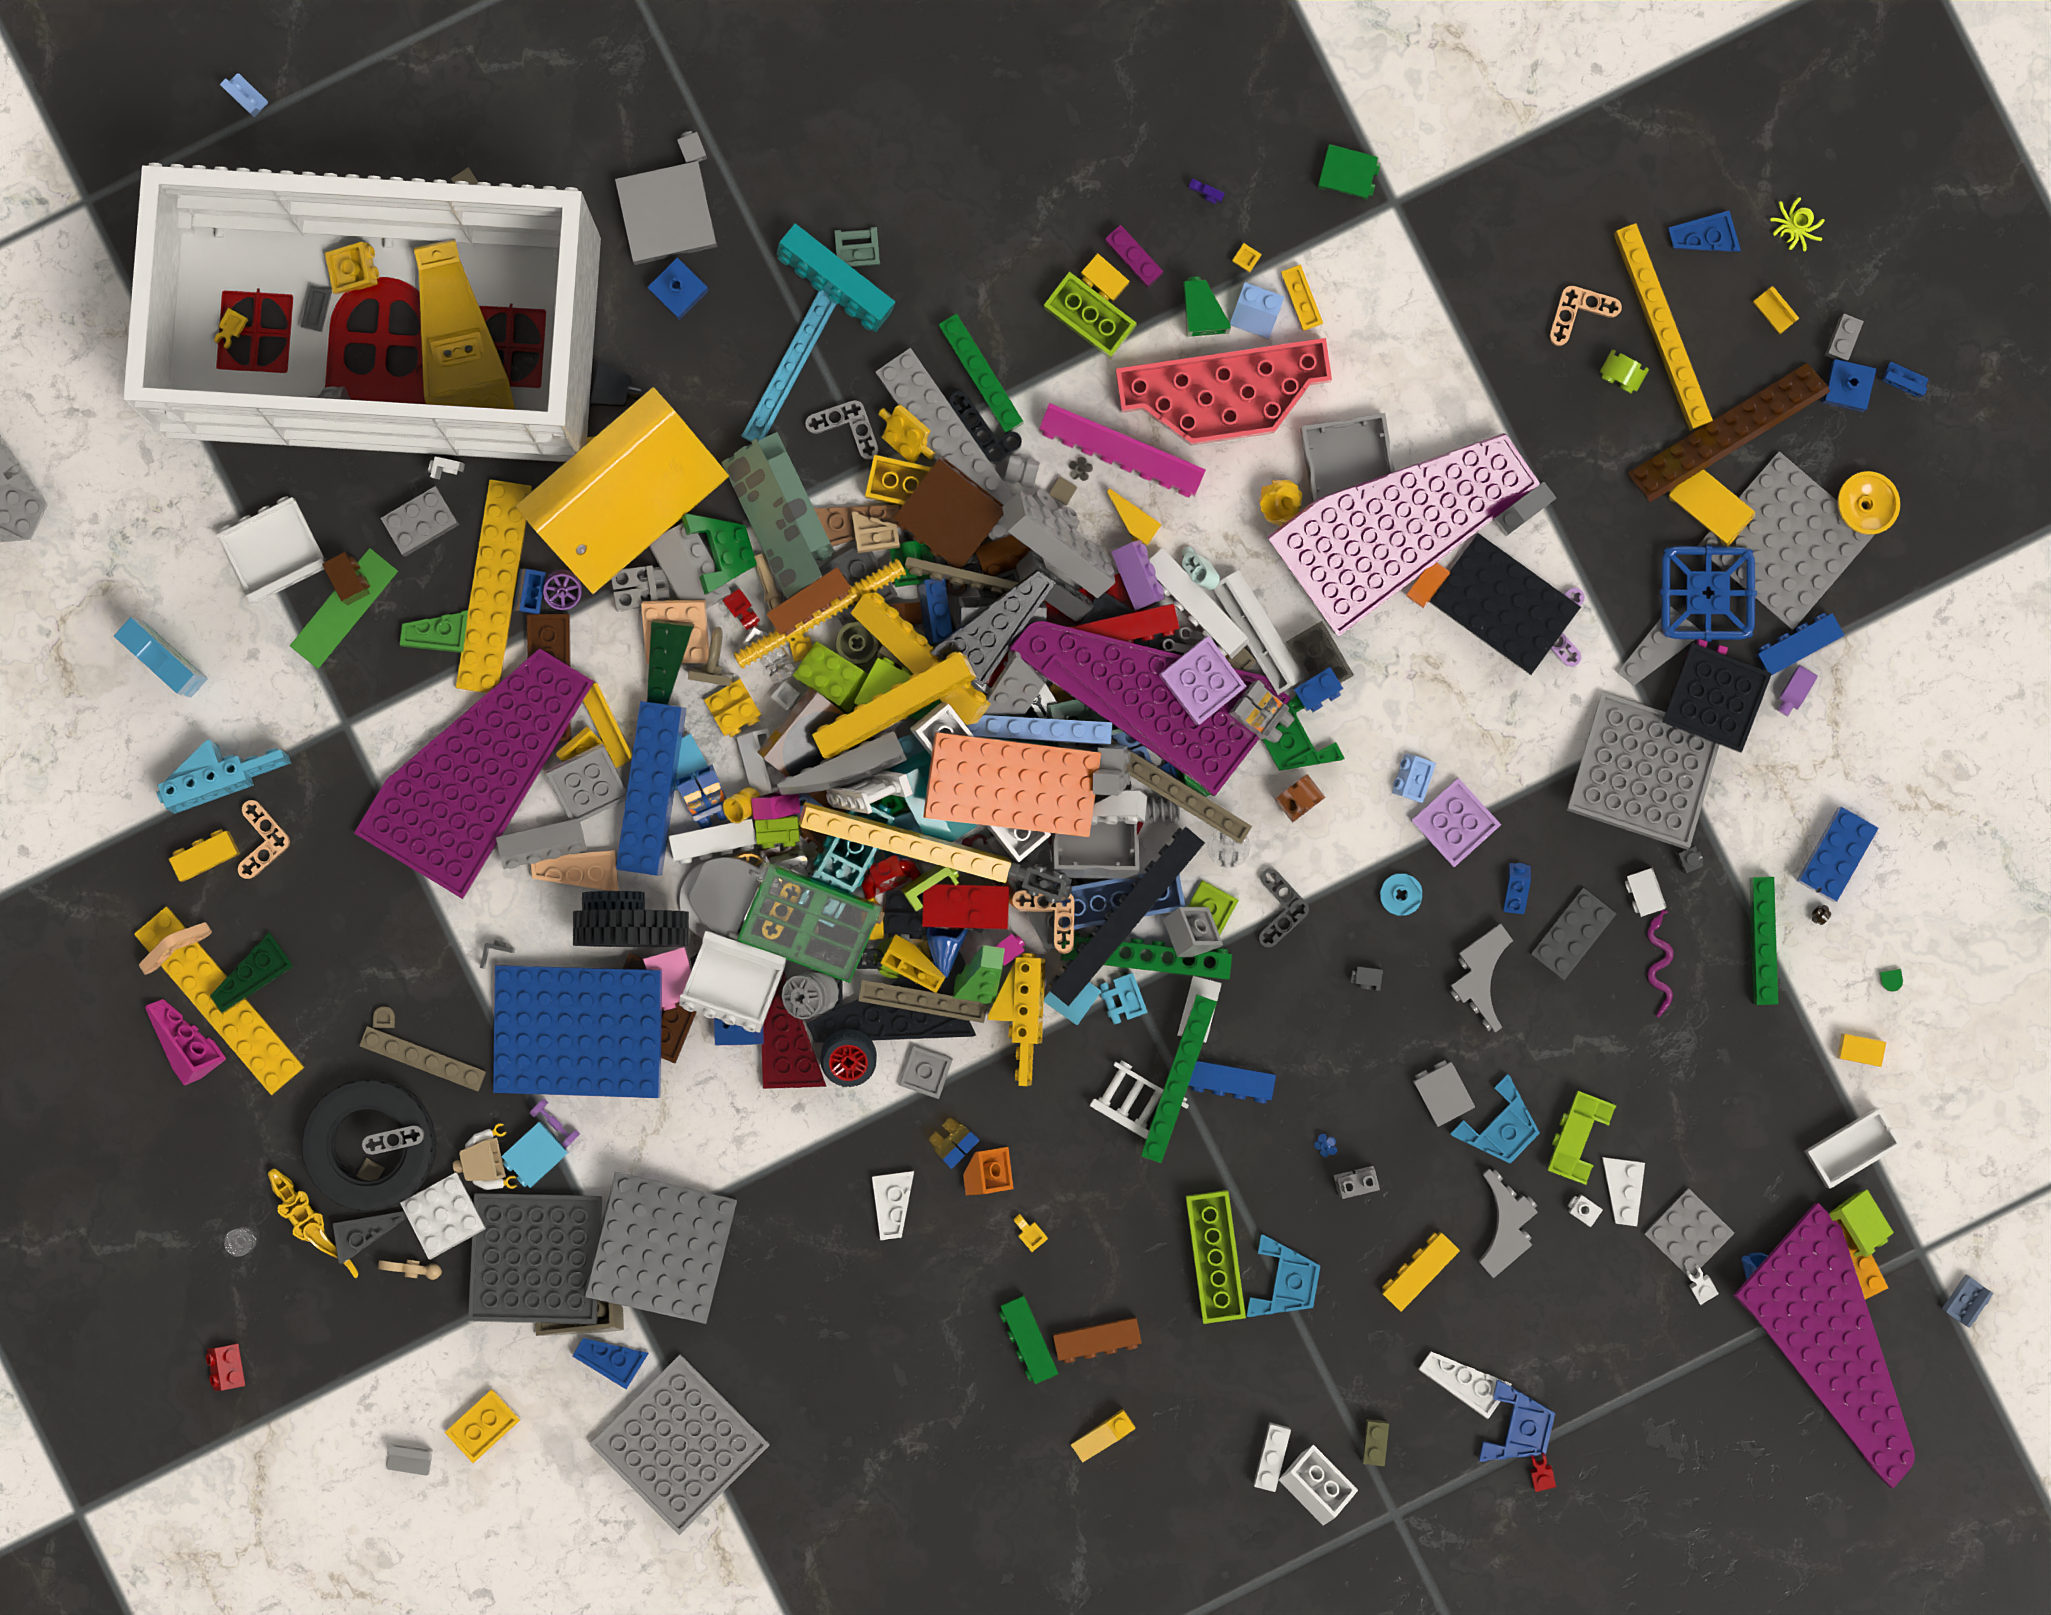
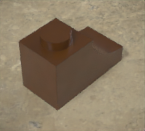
M920 602L889 604L890 607L898 611L899 616L903 620L908 621L910 624L923 623Z

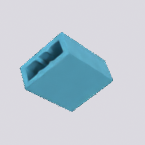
M540 1121L501 1157L504 1159L503 1165L510 1172L514 1170L519 1175L517 1180L524 1187L528 1185L531 1188L558 1164L569 1151L561 1145V1142Z

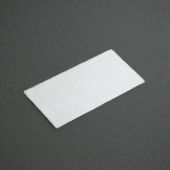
M1193 976L1178 1031L1179 1036L1183 1034L1196 994L1217 1001L1222 983ZM1211 1018V1021H1210V1024H1209L1207 1033H1206L1205 1038H1204V1041H1203V1042H1205V1043H1206V1041H1207V1037H1208V1034H1209V1030H1210L1212 1018Z

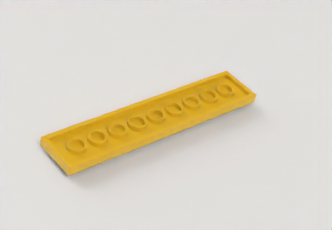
M489 480L468 609L464 653L461 652L456 683L457 689L488 693L501 682L527 522L515 506L532 492V486Z
M166 906L134 935L151 952L164 938L184 930L186 927ZM198 942L175 950L163 962L162 968L271 1095L305 1068L247 999L224 1014L220 1013L211 1000L210 995L227 976Z

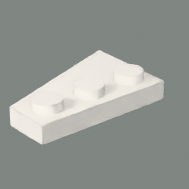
M1602 1157L1615 1223L1637 1226L1645 1163Z
M914 1171L872 1177L880 1240L902 1237Z

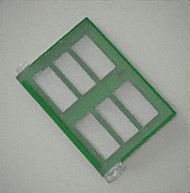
M763 861L756 876V882L761 884L737 937V941L785 957L787 960L850 983L875 924H881L885 912L881 911L882 905Z

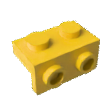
M586 726L561 748L556 755L564 762L603 742Z

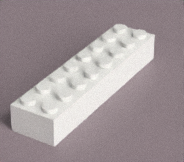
M943 701L910 728L931 756L935 732L974 737L952 707ZM986 825L1009 856L1017 862H1020L1051 836L1048 832Z

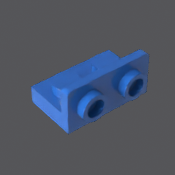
M1890 362L1881 381L1921 398L1927 391L1926 384L1928 378Z

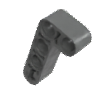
M1031 550L1016 564L1021 581L1037 569L1055 580L1056 583L1044 600L1074 621H1080L1093 608V604L1088 597L1046 569L1044 560L1035 551Z

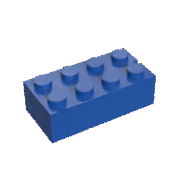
M1838 807L1796 881L1811 890H1817L1816 893L1830 901L1837 902L1879 828L1847 809Z

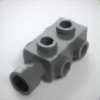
M1013 863L1008 872V879L1023 882L1022 887L1027 889V894L1033 896L1042 894L1046 896L1045 900L1051 903L1066 900L1072 891V886H1070L1072 879L1067 878L1065 873L1059 871L1050 872L1046 870V866L1034 864L1024 869L1022 865ZM1038 876L1043 878L1041 882L1038 881ZM1057 883L1061 884L1060 889L1057 888Z

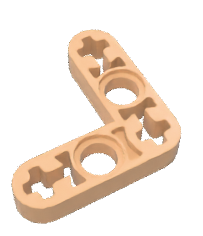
M1576 286L1566 287L1560 297L1549 339L1555 346H1562L1568 341L1578 309L1614 318L1622 310L1621 302L1616 298ZM1571 290L1577 296V299L1574 298L1570 305L1575 306L1574 309L1569 306H1562V303L1567 304L1569 297L1566 296V293H1570ZM1589 296L1595 297L1597 299L1596 307H1588L1586 305V298ZM1601 299L1605 300L1603 303L1605 305H1610L1612 302L1615 303L1614 307L1617 308V311L1614 310L1612 313H1609V309L1606 307H1602V311L1598 310L1601 305ZM1563 310L1569 311L1571 313L1570 321L1563 322L1559 317L1560 312ZM1556 323L1562 326H1569L1568 330L1566 328L1563 329L1562 335L1565 336V339H1561L1560 342L1556 341L1557 337L1554 336V333L1557 334L1560 326H1556Z
M249 800L243 804L242 813L266 841L239 864L238 873L245 879H252L290 845L289 836L264 807L257 801ZM248 805H256L255 811L258 815H261L263 812L265 816L260 817L255 823L253 820L257 819V817L252 813H247L249 811ZM266 819L272 823V827L268 832H264L260 828L261 822ZM276 828L278 829V832H276L275 834L279 838H285V840L283 841L285 845L283 847L281 845H275L277 840L273 836H271L270 839L267 837L268 835L272 834L276 830ZM263 849L270 853L269 859L265 862L258 858L259 852ZM254 857L255 861L258 864H260L261 867L258 868V866L255 865L251 869V871L253 872L251 875L249 873L244 874L243 871L245 870V868L243 866L245 864L247 866H250L252 863H254V861L251 860V858Z
M1026 891L1016 892L1012 901L1018 911L1055 912V948L1059 953H1069L1074 946L1075 901L1073 895L1070 894L1067 898L1071 902L1067 903L1065 907L1060 902L1056 903V907H1052L1053 903L1051 902L1047 906L1041 907L1037 901L1039 897L1044 895L1039 894V896H1034L1035 907H1031V902H1025L1024 906H1020L1016 900H1019L1021 896H1024L1025 900H1032V895L1027 894ZM1068 917L1071 921L1070 925L1067 928L1060 927L1058 925L1060 918ZM1058 931L1066 933V940L1070 942V945H1066L1065 949H1062L1061 945L1058 944V942H1062V933L1058 934Z
M204 922L167 936L144 958L139 967L144 975L155 971L175 950L205 939L212 933L211 929Z

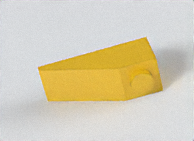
M1109 488L1107 495L1129 535L1133 537L1131 541L1141 540L1142 544L1147 547L1162 524Z
M895 934L880 963L937 993L945 976L913 943Z
M1122 1409L1076 1440L1071 1446L1081 1461L1084 1462L1136 1428L1125 1410Z

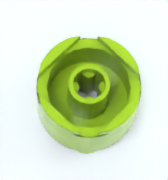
M1612 349L1600 370L1603 374L1601 378L1610 383H1613L1614 380L1621 383L1620 388L1630 394L1633 390L1637 392L1649 369L1645 367L1643 371L1640 369V363L1621 353L1618 357L1615 356L1616 351Z

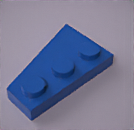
M1730 211L1668 228L1673 249L1741 252Z

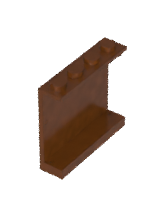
M942 456L893 518L897 521L896 525L905 531L909 530L917 542L921 544L924 542L930 547L929 551L937 557H943L949 567L963 569L976 549L1001 517L1004 516L1002 508L1004 505Z

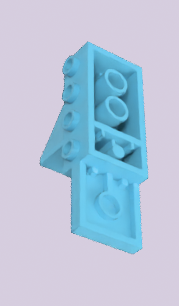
M209 739L163 783L157 784L159 788L157 796L160 803H164L167 810L176 814L254 786L252 777L291 764L289 755L281 749L278 750V748L266 751V755L261 757L257 755L245 759L246 761L239 756L235 757V755L222 758L219 746Z

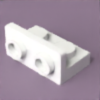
M435 456L434 461H430L428 473H431V478L440 480L442 471L457 475L458 471L463 472L465 464Z

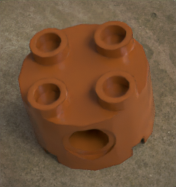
M1307 774L1276 797L1275 801L1293 823L1326 797Z

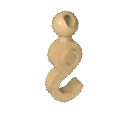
M381 1260L378 1263V1269L405 1272V1277L417 1278L418 1274L426 1275L428 1279L434 1280L442 1274L441 1268L436 1263H431L428 1266L419 1265L420 1261L407 1260L406 1264Z

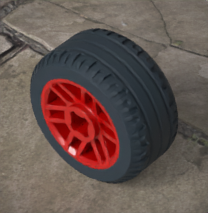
M843 1029L830 1035L824 1042L821 1050V1067L825 1076L836 1085H841L842 1087L861 1085L875 1071L877 1060L876 1048L872 1040L865 1033L855 1029Z

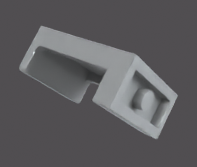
M1445 1060L1434 1065L1435 1070L1429 1073L1427 1070L1415 1075L1416 1080L1413 1081L1437 1127L1475 1108L1452 1062L1446 1063Z

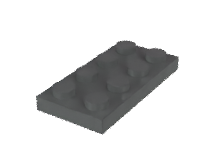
M1582 888L1531 952V955L1561 979L1565 980L1615 917L1616 913L1585 888Z

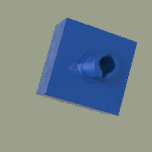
M678 258L648 286L649 291L678 320L709 291L708 287Z
M1834 359L1830 363L1826 381L1830 392L1823 396L1822 403L1859 412L1866 411L1876 368Z
M714 1017L715 1046L764 1044L763 1026L760 1033L756 1031L749 1032L741 1026L728 1025L723 1020Z

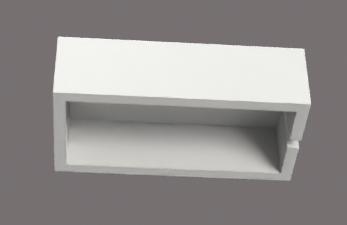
M1876 1107L1804 1152L1825 1187L1830 1189L1903 1144L1894 1129L1888 1127L1891 1124L1882 1109Z

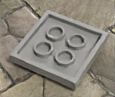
M603 743L545 770L569 820L579 818L581 822L626 801L627 790Z
M1689 1188L1644 1233L1685 1274L1686 1271H1689L1692 1276L1697 1272L1695 1266L1698 1265L1701 1268L1734 1234Z

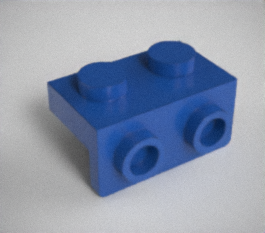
M1331 667L1295 688L1294 691L1305 707V711L1307 712L1311 709L1313 713L1323 707L1321 702L1328 698L1330 701H1333L1341 696L1339 691L1344 688Z

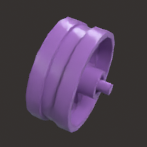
M555 570L545 579L543 588L544 598L548 605L554 609H570L580 600L582 592L581 582L570 570ZM565 576L566 578L560 582L558 577ZM569 578L574 580L576 584L568 586ZM554 579L557 586L548 585V583ZM578 588L577 596L573 595L569 590ZM547 590L557 591L551 597L547 594ZM559 596L562 603L555 602L554 599ZM566 596L573 599L572 601L565 603Z

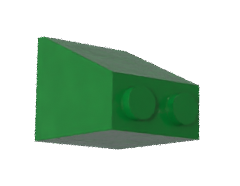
M1189 277L1188 281H1184L1183 293L1187 337L1229 334L1231 324L1207 281L1201 280V277Z

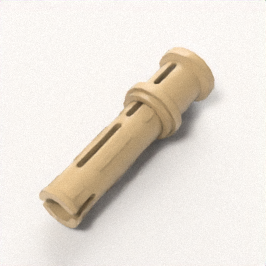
M764 553L754 558L756 559V569L765 592L764 601L768 603L771 611L783 603L781 598L783 595L777 589Z

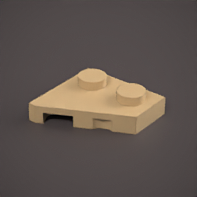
M852 512L857 553L900 547L897 525L881 522L877 518L859 515L858 512Z

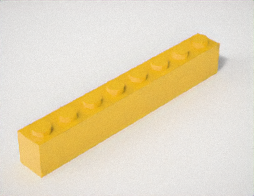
M875 592L864 594L852 610L851 614L913 674L923 673L928 670L927 668L931 664L943 662L930 654L929 651L932 647L927 643L928 640L918 634L913 629L912 624L903 620L895 608L885 603L884 598L880 594ZM971 681L940 698L941 701L948 703L966 725L978 723L991 705L986 699L985 694L976 690L971 685Z
M961 652L951 653L943 662L931 664L927 671L916 673L909 677V681L892 686L891 691L886 694H878L868 704H861L855 707L852 713L837 717L835 719L836 722L819 727L812 736L822 756L826 759H832L840 755L841 752L849 750L976 679L977 677L967 657Z

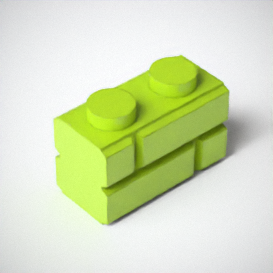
M798 816L755 819L757 845H762V849L775 848L774 844L783 843V847L796 846V842H800Z

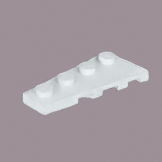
M1429 1352L1418 1368L1419 1371L1486 1419H1489L1500 1401L1493 1400L1492 1398L1496 1380L1499 1379L1491 1375L1484 1374L1433 1352ZM1502 1381V1382L1506 1383V1384L1509 1385V1386L1512 1385L1511 1383H1508V1382H1506V1381Z

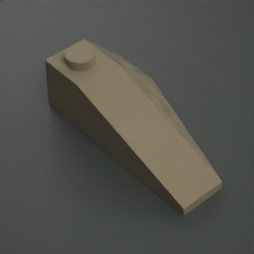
M598 1300L597 1324L535 1323L536 1336L624 1330L623 1307L619 1304Z

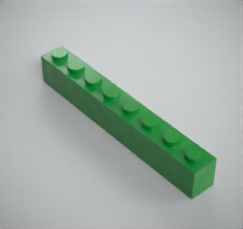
M1197 994L1195 996L1141 1152L1142 1157L1162 1163L1217 1001Z

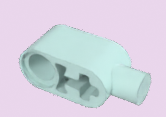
M1192 547L1184 548L1181 553L1184 557L1182 566L1193 582L1207 590L1215 589L1219 584L1220 577L1206 558L1196 554Z

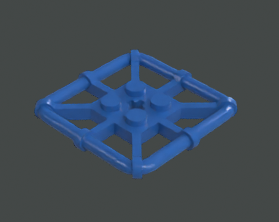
M1706 544L1705 546L1667 547L1663 551L1662 590H1660L1659 595H1662L1661 625L1664 631L1663 635L1666 638L1705 639V642H1711V640H1741L1753 636L1757 590H1755V558L1751 548ZM1676 555H1705V572L1690 571ZM1712 555H1742L1726 572H1711ZM1670 560L1686 575V590H1670ZM1746 560V590H1730V575ZM1706 587H1710V590L1714 592L1710 599H1706V595L1702 594ZM1670 596H1686V611L1670 626ZM1730 596H1746V626L1730 611ZM1690 614H1705V631H1675V629ZM1711 614L1726 615L1740 631H1711Z

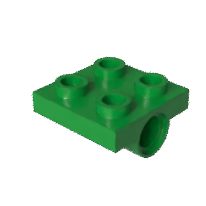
M917 541L904 542L900 544L899 548L890 549L892 563L895 562V559H898L906 571L905 576L901 575L900 579H894L895 588L918 585L924 580L931 579L930 575H913L909 573L910 571L905 566L907 557L935 563L934 554L929 551L930 547L924 542L923 544Z

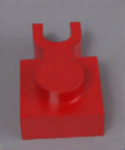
M1541 1453L1542 1460L1540 1462H1536L1534 1455L1531 1456L1532 1463L1536 1467L1530 1470L1535 1492L1556 1487L1551 1465L1546 1466L1545 1453Z

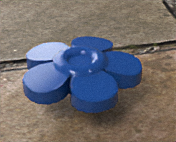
M1320 1134L1318 1141L1314 1143L1315 1148L1321 1150L1320 1154L1323 1157H1328L1329 1154L1335 1155L1337 1153V1148L1334 1146L1336 1144L1335 1138L1329 1137L1327 1139L1325 1134Z

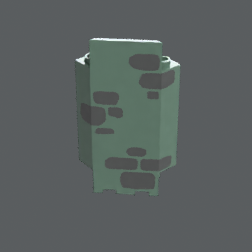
M776 432L759 441L755 438L751 441V445L742 447L734 453L733 457L721 463L730 476L728 478L784 595L788 599L822 577L816 560L824 561L832 556L831 553L835 551Z

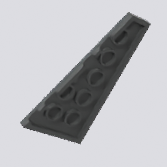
M995 836L986 840L992 852L1008 857L1011 865L1016 863L1027 869L1034 864L1046 866V870L1052 872L1048 838L1020 862L1013 860ZM1007 876V880L1015 893L1027 891V889L1022 887V881L1018 880L1016 882L1008 879ZM1038 876V881L1041 882L1043 878ZM1033 895L1031 896L1032 900H1025L1024 896H1021L1019 899L1022 906H1024L1025 902H1031V907H1035ZM1046 896L1038 898L1037 903L1039 906L1045 907L1049 904V901L1045 900ZM1025 911L1046 951L1055 948V912ZM1060 918L1058 925L1063 928L1062 918ZM1058 931V934L1062 933V942H1058L1060 945L1066 942L1065 934Z

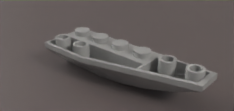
M885 732L871 742L865 741L861 743L858 748L845 750L836 758L825 759L814 768L809 767L794 777H786L777 786L782 795L828 790L871 777L907 759L895 732Z

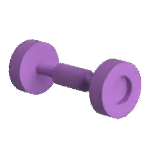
M544 1098L531 1110L530 1114L535 1117L541 1112L548 1119L547 1122L557 1132L560 1131L566 1137L565 1141L561 1144L566 1149L580 1133L575 1130L569 1135L562 1128L563 1125L553 1115L550 1116L544 1110V1107L549 1103Z

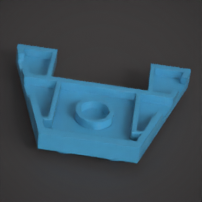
M1506 1074L1494 1088L1509 1102V1105L1480 1135L1464 1120L1450 1134L1511 1164L1540 1132L1524 1105L1511 1077Z
M1261 1234L1258 1254L1279 1257L1272 1301L1250 1297L1246 1316L1254 1317L1313 1308L1320 1265Z

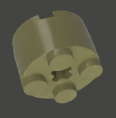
M851 622L843 626L838 632L836 648L839 655L854 665H863L870 662L876 656L879 640L860 622ZM861 638L863 640L861 642L862 647L853 648V640Z

